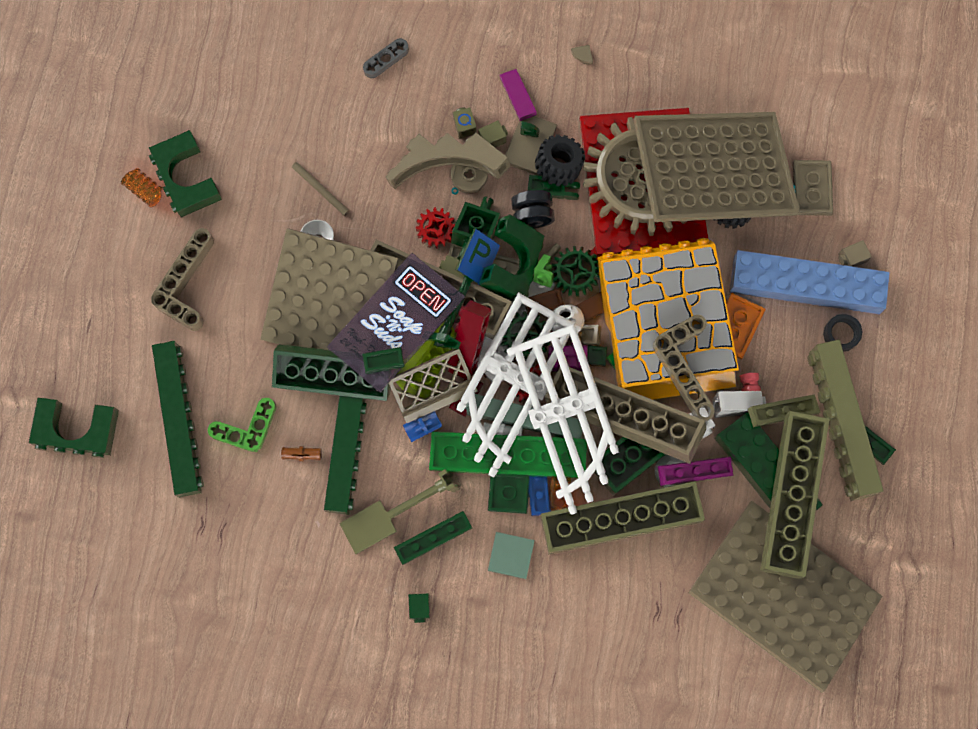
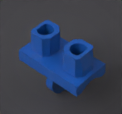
M434 411L404 424L403 427L410 441L413 442L442 427V424Z

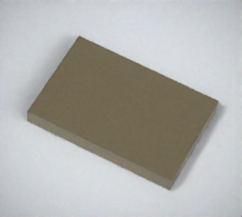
M533 116L519 121L505 156L508 158L511 166L538 175V170L535 169L536 156L541 143L548 139L549 136H554L557 124ZM522 121L538 127L540 130L539 137L521 135Z
M794 160L793 183L800 211L797 215L832 216L831 161Z

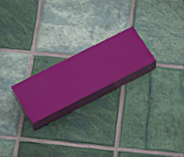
M517 69L500 74V80L519 121L536 116L535 107Z

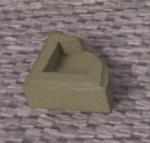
M589 45L571 48V53L575 59L584 64H593Z

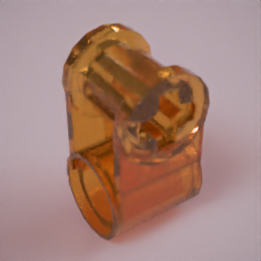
M551 477L550 508L552 511L567 508L564 497L560 498L564 501V506L556 507L553 502L555 499H558L556 491L561 489L557 477ZM566 478L568 485L571 484V478Z

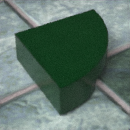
M522 121L521 135L539 137L540 130L538 127Z

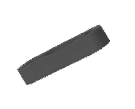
M401 38L396 39L363 64L365 76L376 78L405 57L409 52L407 41ZM398 45H399L400 47L403 46V49H404V50H401V49H398V50H397V46H398ZM383 55H389L391 57V60L389 62H383L381 61V57ZM368 67L375 68V71L369 70Z

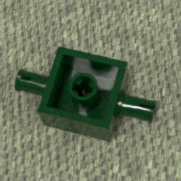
M488 196L483 197L480 206L468 202L464 203L453 228L451 244L462 247L457 257L459 261L473 229H477L492 240L495 237L494 233L501 213L491 210L494 200L489 198L487 203Z

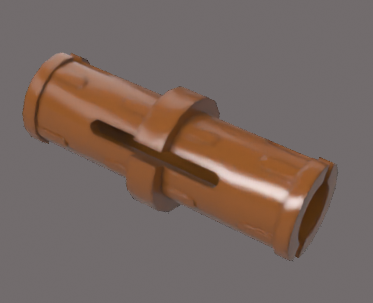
M299 446V448L282 447L281 458L282 460L299 459V461L321 460L322 448H305L304 446Z

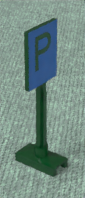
M473 229L455 269L464 275V280L444 325L441 326L438 333L425 331L422 337L424 340L435 341L433 344L435 347L459 348L461 342L450 336L451 328L472 281L479 285L483 269L492 265L500 248L499 244L477 229Z

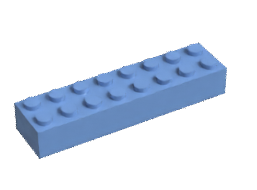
M737 250L733 259L730 293L881 314L887 305L889 272Z

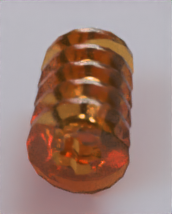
M135 168L125 174L121 180L123 186L131 190L134 195L142 199L149 207H154L158 204L162 197L163 187L157 186L155 181L151 182L152 178L146 177L144 172L140 173L141 170L139 168Z

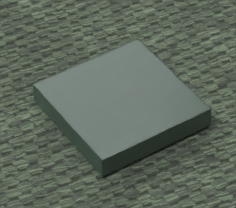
M496 532L488 571L527 579L535 540Z

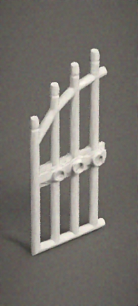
M520 293L517 294L456 409L462 412L466 404L469 403L472 421L462 441L468 443L475 430L482 440L474 461L479 463L488 448L497 455L493 467L489 470L488 475L491 477L497 474L503 461L507 464L511 461L512 457L507 453L528 416V411L532 408L530 397H528L502 448L500 449L492 442L519 389L528 393L519 366L512 362L515 354L511 356L507 354L504 358L495 353L521 303L532 308L511 347L523 342L538 312L548 317L539 337L550 333L555 322L565 327L575 324ZM575 324L576 330L579 332L581 326ZM570 334L560 337L559 341L561 343L562 349L564 348L568 338L570 337ZM533 348L525 361L528 370H530L536 359ZM553 350L547 361L550 372L557 361L555 350ZM486 370L494 374L495 378L477 409L474 390ZM529 372L538 399L543 400L548 391L543 375L541 373L540 376ZM505 380L513 386L489 431L486 433L480 421L501 381Z
M575 324L507 349L509 356L514 354L516 356L534 408L528 411L534 430L541 429L561 487L560 490L556 491L557 498H565L571 515L577 513L571 492L580 486L583 493H585L586 501L588 503L594 501L588 480L595 470H597L600 476L599 479L602 485L608 483L602 463L607 444L610 445L613 455L619 453ZM568 334L571 336L589 388L579 393L577 392L559 341L560 337ZM552 341L570 396L562 399L558 397L541 348V344ZM530 348L534 349L552 401L543 406L540 405L522 351ZM594 408L597 410L604 430L598 449L585 415V411ZM574 415L578 416L593 459L585 472L566 418ZM559 421L578 479L569 485L548 428L549 424Z

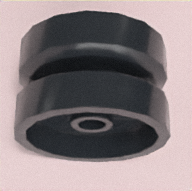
M531 190L518 193L511 198L512 210L515 211L513 216L533 229L548 226L555 221L554 210L550 208L553 205L550 192Z

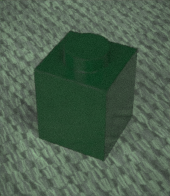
M429 593L408 594L409 619H414V623H426V619H430Z

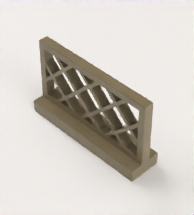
M458 348L387 379L406 423H409L460 400L472 378ZM457 354L459 358L457 366L447 364L449 358ZM436 363L442 365L438 375L429 372L431 366ZM445 367L455 370L451 379L442 376ZM418 371L424 373L421 383L411 380L413 374ZM458 371L466 374L467 380L463 382L454 381ZM428 375L437 378L433 387L424 384ZM400 379L407 381L403 391L396 389L393 382ZM440 379L449 382L447 389L443 391L437 389ZM410 383L419 386L416 395L406 392ZM422 387L432 390L430 396L425 399L419 397ZM405 395L414 398L412 405L403 407L402 401Z

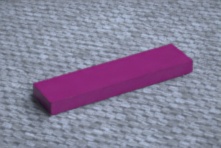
M731 456L692 461L690 464L684 462L657 466L660 486L734 476Z

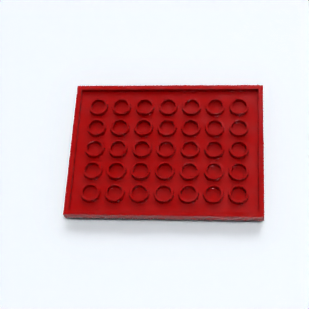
M689 108L580 116L579 122L585 155L584 161L598 164L599 159L588 155V149L591 146L603 151L605 147L597 141L598 134L602 133L609 140H612L615 137L610 130L613 123H616L623 133L628 131L627 120L629 117L634 119L635 116L690 114ZM619 158L621 162L625 161L624 158ZM640 165L636 166L637 169H642ZM586 171V178H596V173ZM616 173L611 174L612 177H618ZM641 174L639 176L642 181H646L645 175ZM633 181L628 182L630 185L635 184ZM597 186L588 187L589 197L599 192ZM621 197L623 201L627 200L626 197ZM603 199L590 204L596 257H600L603 253L607 252L620 254L621 251L627 249L640 251L642 247H652L654 249L659 248V245L662 244L674 246L678 245L681 241L694 243L698 239L708 238L706 220H691L685 224L680 221H671L673 228L670 232L666 231L662 222H656L653 236H649L647 223H639L638 230L634 235L631 234L630 227L632 221L623 219L618 228L614 227V221L618 215L612 210L603 218L599 216L602 207L606 205ZM642 204L638 205L641 209L645 208Z

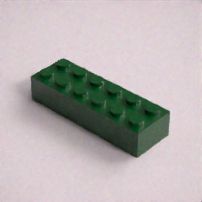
M281 344L274 349L272 388L387 401L390 395L391 387L387 379L392 377V370L381 371L378 374L377 372L366 374L364 362L355 353Z
M747 412L720 432L714 439L729 457L731 456L733 463L770 508L779 449L760 426L753 427L749 412ZM818 498L816 510L823 506V504Z

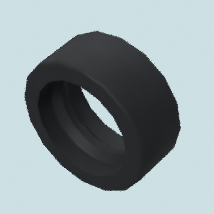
M840 314L829 320L824 327L823 336L825 342L835 341L832 336L834 325L840 322L848 324L853 329L854 337L849 343H841L843 352L853 349L860 342L863 331L861 324L856 318L851 315Z

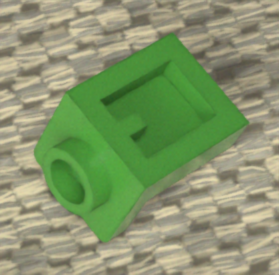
M543 254L534 269L533 282L551 288L553 284L552 265H550L551 256Z

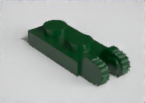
M529 175L527 191L544 190L550 192L552 198L579 199L578 193L565 191V187L580 189L581 184L579 182L568 183L567 186L562 184L556 186L554 183L552 185L549 184L547 180L544 181L542 176Z

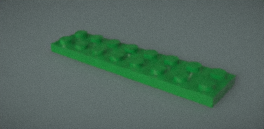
M432 432L429 471L441 472L446 469L456 473L489 474V470L493 467L497 455L488 448L483 455L484 457L478 463L474 461V457L482 444L479 434H472L470 441L466 443L462 441L465 433ZM495 435L492 442L501 449L508 435ZM516 436L507 453L512 457L509 464L503 461L497 474L557 477L544 437ZM552 437L565 477L578 479L565 438ZM573 438L585 472L586 439Z

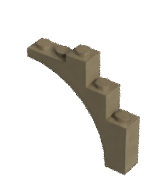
M447 133L437 141L435 146L418 134L406 146L409 151L408 155H405L401 162L388 172L386 179L390 186L396 189L404 181L417 173L444 165L475 167L499 179L511 165L504 154L477 133L469 137L464 145Z

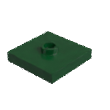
M508 474L490 476L488 512L527 514L530 476Z

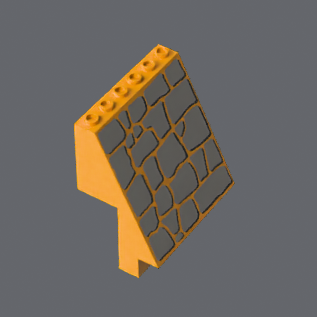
M701 238L694 243L681 241L678 245L674 246L662 244L659 245V248L654 249L652 247H642L640 251L627 249L621 251L620 254L607 252L598 257L605 324L612 336L617 386L652 400L680 396L679 391L654 352L653 343L665 331L694 315H702L707 321L704 331L677 348L704 392L736 387L735 371H738L739 368L714 242L708 238ZM692 322V326L695 329H701L699 322ZM675 331V336L678 339H683L684 333ZM658 341L660 348H667L668 345L665 341ZM668 358L670 365H678L676 358ZM679 374V380L683 383H687V376L685 374Z

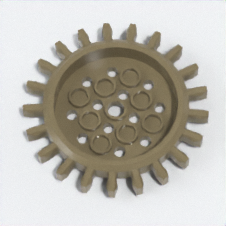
M629 117L627 120L628 131L622 133L616 123L611 125L610 130L615 136L612 140H609L602 133L598 134L597 141L605 147L603 151L591 146L589 147L587 154L599 160L598 164L584 162L583 171L595 172L596 178L584 179L583 186L584 188L597 186L599 192L589 197V203L592 204L603 199L606 205L602 207L599 213L601 218L612 210L618 215L614 221L615 228L621 225L623 219L632 221L630 227L631 234L635 235L639 223H647L649 236H653L656 222H654L649 195L646 192V181H642L639 177L641 174H644L633 118ZM619 158H624L625 161L621 162ZM640 165L642 169L639 170L636 166ZM616 173L618 177H612L611 174ZM633 181L635 184L630 185L628 182ZM624 196L627 198V200L623 201L621 197ZM642 204L645 208L641 209L638 205ZM662 222L666 231L670 232L673 228L672 222Z

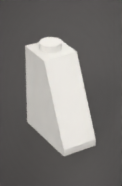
M719 391L712 399L715 418L744 415L748 412L749 407L766 404L762 391Z

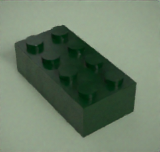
M622 437L616 442L619 453L613 455L610 448L604 453L602 463L605 475L608 478V483L604 484L605 487L615 496L666 454ZM595 470L594 473L599 478L600 476L598 475L597 470Z

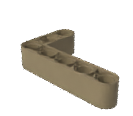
M204 228L194 232L151 296L152 304L160 312L193 331L202 328L203 318L197 311L180 302L177 298L214 244L213 237ZM202 237H208L205 242H200ZM192 252H197L195 257H189ZM182 267H187L184 273H179ZM171 283H176L174 288L168 289ZM161 298H165V302L158 305V301ZM181 307L180 313L173 314L176 308ZM192 317H197L195 323L189 324V320Z
M694 315L660 334L653 343V350L693 416L707 422L714 415V407L677 348L700 335L706 328V319L702 315ZM692 322H699L701 329H695L692 326ZM675 331L683 332L684 338L678 339L675 336ZM658 341H665L668 345L667 348H660ZM668 358H676L678 365H670ZM679 374H685L688 378V382H681L679 380ZM690 391H695L698 394L697 400L689 397ZM700 408L708 410V417L700 415Z

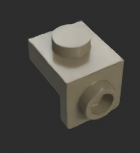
M583 325V328L578 332L582 345H600V325Z

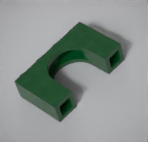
M190 130L149 147L151 154L148 156L153 166L157 165L158 170L156 174L159 180H163L165 183L163 190L166 196H170L172 199L170 206L174 213L178 212L182 218L222 200L212 178L187 187L173 182V171L176 165L184 159L201 153Z
M509 214L499 219L494 236L514 248L519 258L518 271L516 274H512L500 266L492 264L483 269L479 285L513 303L518 293L526 297L529 296L528 291L534 279V269L539 262L538 257L543 248L545 236Z
M37 398L28 442L35 446L34 449L46 451L47 448H54V452L65 453L66 450H70L76 455H85L86 452L92 453L93 457L104 458V455L111 456L119 413L118 409L111 406L95 405L88 432L79 439L65 440L59 432V419L63 403L55 399Z

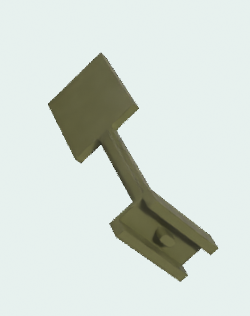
M446 469L439 472L438 474L441 479L435 482V485L388 512L385 510L381 500L339 523L354 553L357 555L397 532L391 521L397 515L438 492L441 493L445 490L456 492L460 490V486L452 483V478L449 479V477L453 476L452 472Z

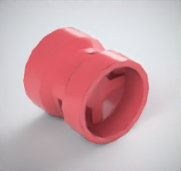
M746 373L739 376L740 382L743 384L741 391H761V387L758 385L759 373Z

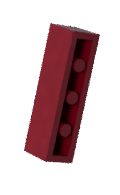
M472 300L466 306L463 305L459 312L460 322H458L455 328L457 333L455 339L461 342L459 349L471 377L477 370L492 311L491 308ZM457 354L449 358L448 364L457 366L459 361ZM451 368L448 369V372H449V373H452V374H453L454 371H455L454 369H451ZM458 371L456 376L467 380L466 374Z

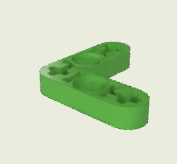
M262 398L258 402L248 431L215 421L208 426V434L213 439L250 452H257L261 449L276 411V404L270 398ZM269 402V405L272 408L266 410L265 415L269 416L268 419H266L263 416H259V413L263 415L265 409L262 406L263 404L267 405V403ZM264 420L265 427L262 430H257L255 428L256 421ZM220 426L219 429L227 432L226 439H223L225 435L221 433L215 435L213 428L217 429ZM252 431L256 432L257 434H262L261 437H259L258 435L256 437V442H258L257 446L253 445V447L251 448L249 440L253 441L255 437L254 434H251ZM233 432L240 433V439L237 442L230 440V435Z

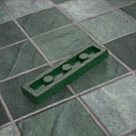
M462 511L393 548L402 565H405L473 528L466 514Z

